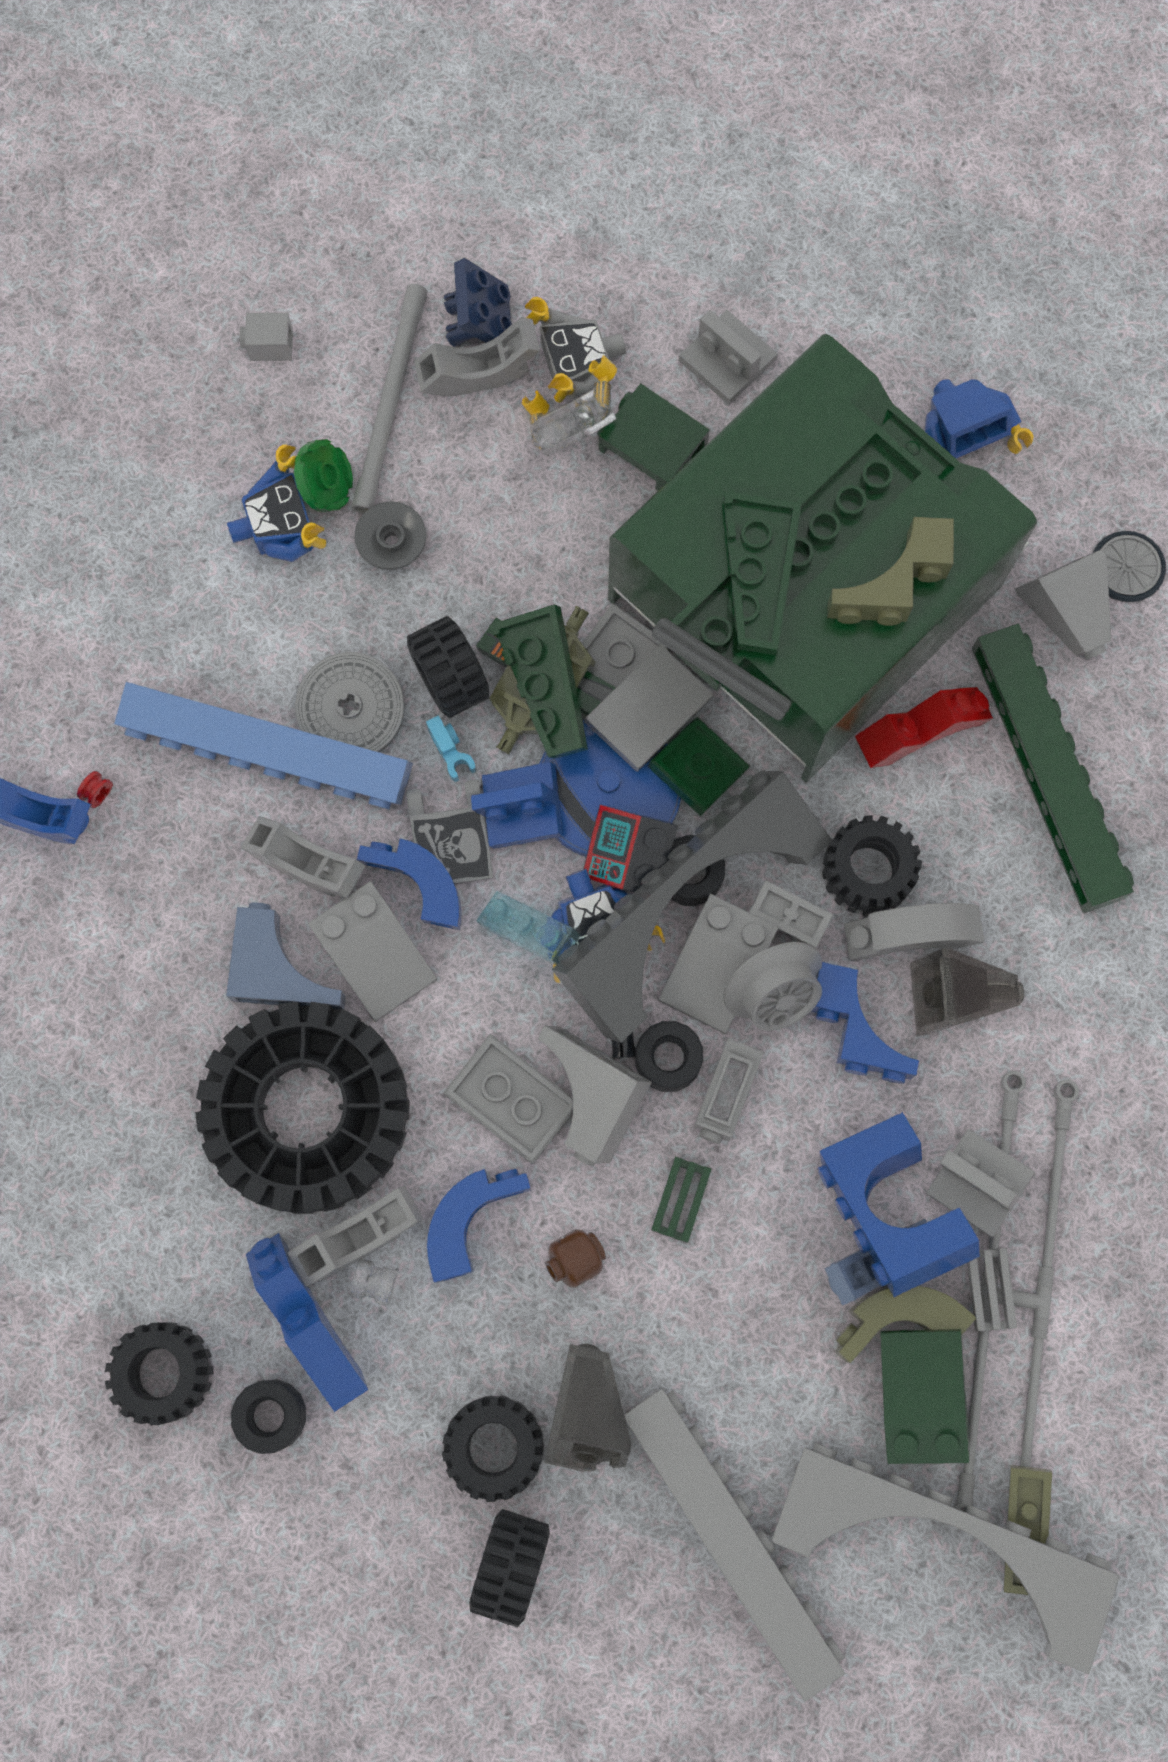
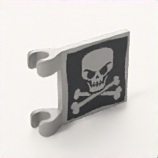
M469 780L464 784L468 808L425 814L420 789H410L406 792L413 843L431 852L444 865L455 884L494 878L485 817L472 810L471 796L481 794L478 780Z

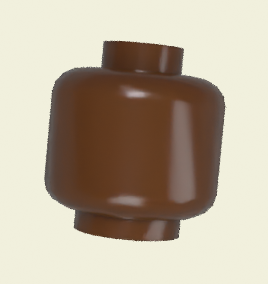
M575 1229L550 1244L548 1248L549 1260L545 1262L551 1278L556 1283L562 1281L568 1287L576 1288L601 1273L603 1268L602 1261L606 1259V1255L595 1234Z

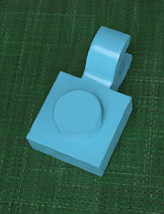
M439 715L426 721L428 732L444 762L447 764L450 778L454 782L459 781L458 774L455 771L459 764H466L471 773H475L476 766L473 758L466 753H460L456 750L455 745L460 743L451 723L444 726Z

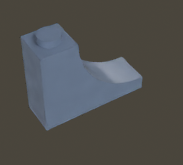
M252 902L249 903L248 908L237 907L226 996L232 1002L266 1005L290 1002L310 1005V1002L330 1004L336 1010L341 1011L345 1009L346 996L342 990L318 985L305 978L292 966L282 945L280 916L275 910H271V905Z

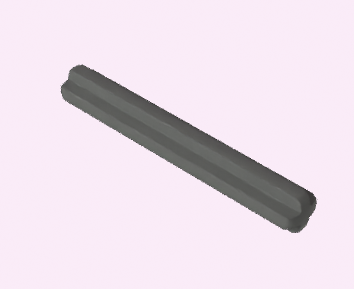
M661 618L653 628L652 637L776 720H781L789 711L791 701L668 619Z

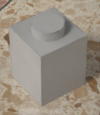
M246 313L245 327H240L241 348H246L250 361H292L293 327L288 313Z

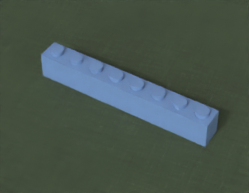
M129 682L125 683L114 722L115 725L125 727L124 735L146 741L147 735L150 734L160 737L159 745L176 750H181L182 744L195 747L194 755L215 760L217 754L230 757L229 765L250 770L253 763L265 767L263 772L265 775L285 780L286 773L300 777L298 784L320 790L321 783L335 787L333 794L350 799H355L356 793L370 796L368 804L389 810L391 803L402 804L413 763L408 760Z

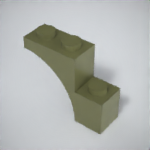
M914 517L907 533L905 550L898 561L888 571L870 582L850 588L832 589L828 600L827 618H836L839 622L846 624L858 623L861 620H877L882 625H897L902 621L906 622L913 608V577H918V580L922 582H936L946 579L953 566L954 519Z

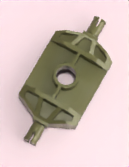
M575 606L566 625H564L576 689L588 667H594L596 663L578 638V631L589 615L586 610ZM507 666L489 698L505 720L504 726L507 727L496 748L510 755L519 735L522 736L523 733L538 735L530 717L531 711L525 698H522L516 686L518 682L510 666Z

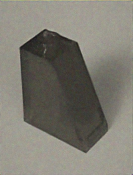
M570 1344L545 1463L582 1472L595 1471L597 1464L610 1461L609 1466L612 1468L626 1467L632 1444L609 1353L603 1352L591 1344H579L578 1346Z

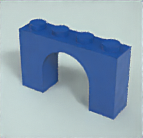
M903 1112L819 1151L822 1166L818 1167L817 1170L823 1184L827 1189L834 1188L839 1197L835 1199V1203L844 1221L851 1219L856 1228L853 1231V1236L860 1251L863 1254L866 1252L870 1253L875 1262L871 1265L877 1282L881 1287L887 1285L893 1297L980 1257L979 1239L960 1207L923 1225L912 1228H898L888 1225L879 1220L868 1207L869 1195L881 1180L922 1161L921 1142Z

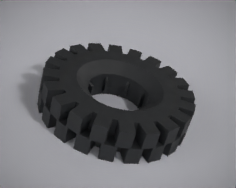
M298 1002L278 1004L279 1010L268 1012L266 1009H263L249 1016L250 1023L243 1028L236 1025L222 1038L226 1044L221 1051L213 1050L205 1065L209 1069L206 1080L199 1081L196 1099L201 1101V1111L195 1112L197 1131L203 1134L205 1143L201 1144L209 1162L215 1164L219 1170L217 1174L229 1187L239 1191L241 1196L256 1204L280 1212H291L293 1214H313V1212L323 1210L328 1212L345 1206L344 1203L354 1198L359 1199L373 1189L372 1185L380 1177L383 1179L393 1166L394 1162L392 1160L397 1151H401L407 1134L405 1126L406 1121L409 1120L410 1100L407 1098L406 1091L408 1086L403 1070L399 1066L392 1050L384 1039L370 1025L368 1026L362 1022L358 1016L344 1009L341 1011L333 1009L330 1004L310 1002V1005H300ZM308 1067H312L329 1073L328 1080L331 1083L335 1081L338 1083L343 1097V1104L338 1105V1108L343 1111L336 1129L333 1133L328 1131L326 1133L328 1138L311 1147L305 1148L303 1143H299L298 1148L280 1144L276 1140L279 1135L275 1131L269 1132L264 1119V1110H268V1106L264 1102L270 1087L274 1082H280V1076L297 1068L307 1072Z

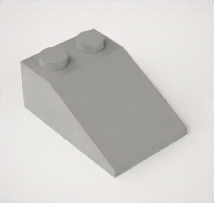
M371 881L350 894L347 899L344 898L308 923L375 1022L438 980Z
M710 894L658 1001L726 1034L735 1016L728 1011L724 1004L723 994L726 984L743 963L757 953L769 948L779 927Z

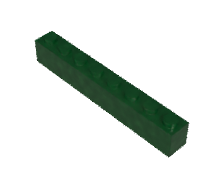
M1019 623L978 637L972 647L973 654L1083 914L1126 899L1134 892L1132 888L1134 886L1133 876L1128 867L1123 866L1118 856V841L1112 832H1108L1103 821V806L1099 799L1094 798L1088 786L1090 784L1088 771L1084 765H1079L1074 753L1076 750L1074 739L1069 731L1065 732L1060 720V706L1056 699H1051L1046 688L1047 677L1044 669L1040 665H1036L1032 655L1033 644L1029 635L1023 633Z

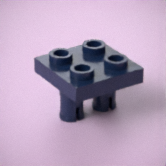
M466 258L454 262L456 290L444 294V300H446L444 306L450 315L454 316L457 314L458 322L446 326V331L448 332L446 334L447 341L453 347H457L461 343L474 338L487 343L498 337L512 325L509 303L511 295L508 285Z

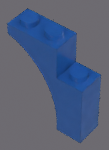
M278 1233L272 1238H264L258 1241L251 1248L250 1252L246 1253L254 1287L280 1323L285 1343L335 1412L368 1391L363 1373L325 1316L310 1288L305 1287L287 1253L290 1250L281 1235Z

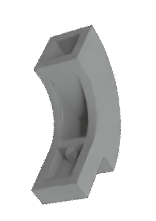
M258 816L241 846V849L272 868L332 897L338 895L347 899L365 868V865L358 860L316 845L283 824Z
M402 1186L342 1223L315 1234L287 1253L305 1287H308L360 1261L400 1237V1234L424 1219L407 1188Z

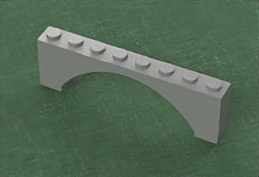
M814 1443L813 1449L804 1447L771 1542L810 1558L812 1549L830 1536L869 1520L886 1517H919L955 1526L973 1535L990 1547L1018 1577L1031 1598L1040 1618L1047 1640L1044 1651L1046 1656L1086 1674L1090 1673L1120 1577L1119 1574L1110 1570L1112 1562L1088 1552L1085 1560L1069 1554L1070 1545L1048 1536L1045 1544L1029 1538L1031 1529L1009 1520L1006 1527L990 1522L991 1513L972 1505H968L966 1512L950 1506L952 1497L929 1489L927 1496L913 1491L914 1482L891 1473L889 1480L883 1479L873 1474L875 1466L852 1458L850 1465L835 1459L837 1451L821 1444Z

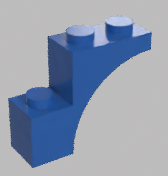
M822 962V967L817 976V980L822 987V995L818 1004L811 1012L817 1013L816 1019L824 1022L838 1023L839 1018L845 1019L836 1063L845 1065L844 1071L848 1073L866 1076L868 1070L883 1074L882 1080L897 1084H904L905 1079L911 1080L917 1075L919 1060L909 1058L890 1048L874 1033L866 1021L858 999V970Z

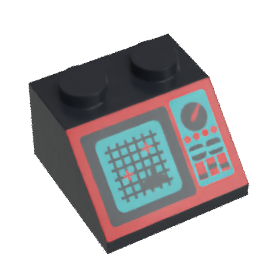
M599 804L583 869H587L590 880L635 892L642 886L641 881L649 872L660 869L669 861L668 856L672 850L678 825Z

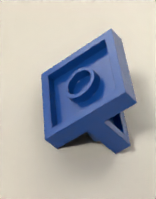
M546 762L482 775L483 793L472 795L471 803L472 810L486 818L489 847L493 849L563 836L555 764Z

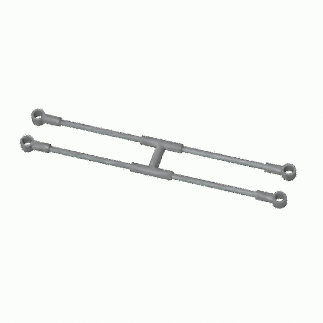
M1010 1071L1001 1079V1087L1004 1091L1001 1120H1004L1000 1149L1008 1155L1010 1154L1013 1122H1016L1019 1092L1026 1085L1024 1076L1018 1071ZM1009 1076H1014L1018 1079V1089L1013 1090L1008 1087L1007 1079ZM1069 1079L1058 1082L1053 1090L1054 1096L1057 1099L1054 1125L1057 1132L1042 1266H1039L1036 1293L1012 1290L1014 1306L1034 1309L1031 1337H1034L1020 1462V1466L1030 1467L1043 1343L1044 1339H1047L1048 1334L1047 1327L1054 1276L1052 1260L1066 1130L1070 1129L1072 1102L1079 1094L1077 1084ZM1062 1085H1068L1072 1089V1096L1070 1098H1065L1061 1095L1060 1088ZM1001 1227L994 1238L990 1236L989 1249H999ZM992 1257L998 1303L1003 1304L1001 1288L997 1287L999 1275L997 1257ZM983 1270L981 1296L984 1321L991 1322L985 1270ZM989 1330L979 1331L968 1426L970 1462L964 1463L963 1473H960L957 1503L953 1506L958 1509L962 1507L968 1508V1505H973V1491L976 1478L973 1475Z

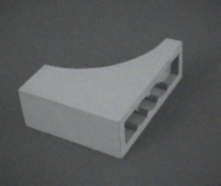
M544 1025L538 1039L546 1044L558 1057L568 1075L572 1089L573 1117L570 1131L564 1144L575 1151L574 1157L587 1165L594 1166L600 1163H610L652 1082L562 1027Z

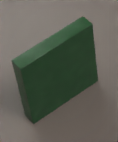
M697 716L650 761L648 767L699 816H702L749 769L750 765Z

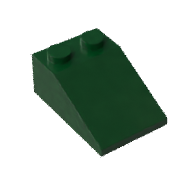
M961 1329L881 1331L887 1464L969 1463L970 1440Z

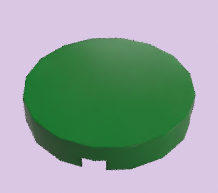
M328 439L314 440L303 445L295 458L294 466L296 486L302 499L312 509L321 513L340 510L348 503L350 496L347 497L348 490L353 488L352 469L345 452L340 447L335 448L331 444L332 441Z

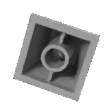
M1104 549L1072 561L1014 588L1017 595L1076 656L1084 654L1087 660L1106 651L1104 644L1111 641L1107 555Z

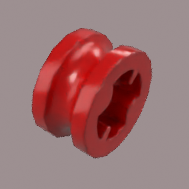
M93 771L80 784L77 790V797L82 801L87 799L88 803L91 804L90 807L97 808L111 792L113 782L108 778L102 780V774L98 771Z

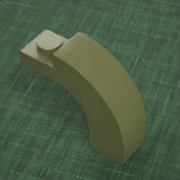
M917 1286L893 1297L890 1289L885 1288L864 1297L848 1311L860 1323L856 1327L850 1323L836 1338L840 1345L834 1352L846 1363H851L883 1327L897 1321H909L921 1326L925 1330L961 1329L962 1336L976 1320V1317L957 1300L935 1289Z

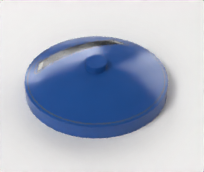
M583 720L588 750L556 759L549 758L546 751L544 752L539 764L552 762L556 766L563 836L556 837L555 839L569 850L586 857L599 804L671 823L676 819L681 798L648 767L650 761L668 745L667 743L636 772Z

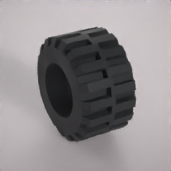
M445 616L407 636V647L413 662L431 697L444 715L452 718L489 698V685L480 663L462 630L454 620Z
M868 815L864 816L860 822H858L857 818L849 821L847 827L844 828L842 826L837 831L824 855L822 876L823 879L828 881L826 885L828 893L834 892L836 895L834 901L839 906L844 902L849 906L847 911L855 913L856 910L863 911L862 916H869L868 914L889 910L890 908L895 909L910 894L920 877L918 872L922 868V860L917 859L920 854L919 846H913L911 843L914 836L910 831L904 835L900 831L903 825L896 821L892 826L887 824L888 817L880 816L878 821H873V816ZM863 848H872L880 851L891 864V878L881 884H871L861 880L852 869L851 855Z
M171 1322L140 1325L133 1328L134 1331L132 1333H125L119 1339L122 1343L119 1346H113L109 1354L113 1356V1360L111 1363H106L105 1372H110V1380L105 1381L106 1390L112 1389L113 1396L109 1399L113 1406L119 1405L122 1408L119 1413L125 1418L133 1417V1422L139 1424L148 1423L150 1426L178 1421V1419L193 1413L192 1410L195 1407H199L205 1400L203 1398L204 1393L210 1391L212 1383L208 1382L209 1375L214 1374V1365L209 1366L208 1358L212 1357L210 1350L204 1349L202 1343L205 1341L200 1335H194L191 1333L192 1329L186 1326H179L177 1323ZM155 1349H166L176 1358L179 1365L180 1375L175 1389L165 1397H154L149 1394L143 1387L140 1379L141 1364L144 1358Z
M485 1396L468 1403L459 1410L448 1424L446 1434H444L442 1443L444 1444L442 1457L443 1462H446V1472L449 1478H453L457 1483L456 1487L461 1492L464 1490L469 1493V1497L476 1500L479 1498L486 1499V1502H495L500 1499L505 1501L525 1490L537 1475L544 1453L543 1433L536 1421V1417L522 1403L505 1396ZM490 1423L506 1426L514 1434L517 1441L515 1460L508 1468L500 1472H487L479 1468L473 1461L470 1453V1443L474 1433L480 1427Z
M502 1509L496 1515L469 1600L470 1612L517 1628L525 1619L550 1536L549 1524Z

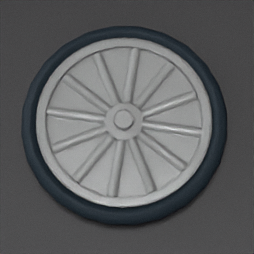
M1119 531L1106 536L1097 544L1093 553L1104 549L1107 555L1109 597L1122 602H1136L1152 596L1159 590L1166 575V562L1161 549L1152 539L1135 531Z

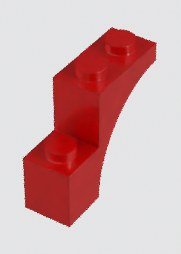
M978 687L940 690L908 712L885 715L855 735V738L870 768L889 766L941 738L965 729L981 726L992 720L993 716L989 710L987 697L979 691Z

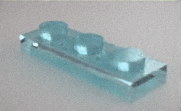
M498 891L495 892L476 920L486 930L555 965L560 962V955L569 947L574 946L581 936L574 928Z

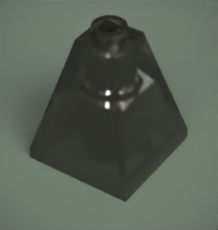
M950 948L939 949L910 962L916 1037L927 1036L1020 1006L1024 999V987L1018 981V975Z

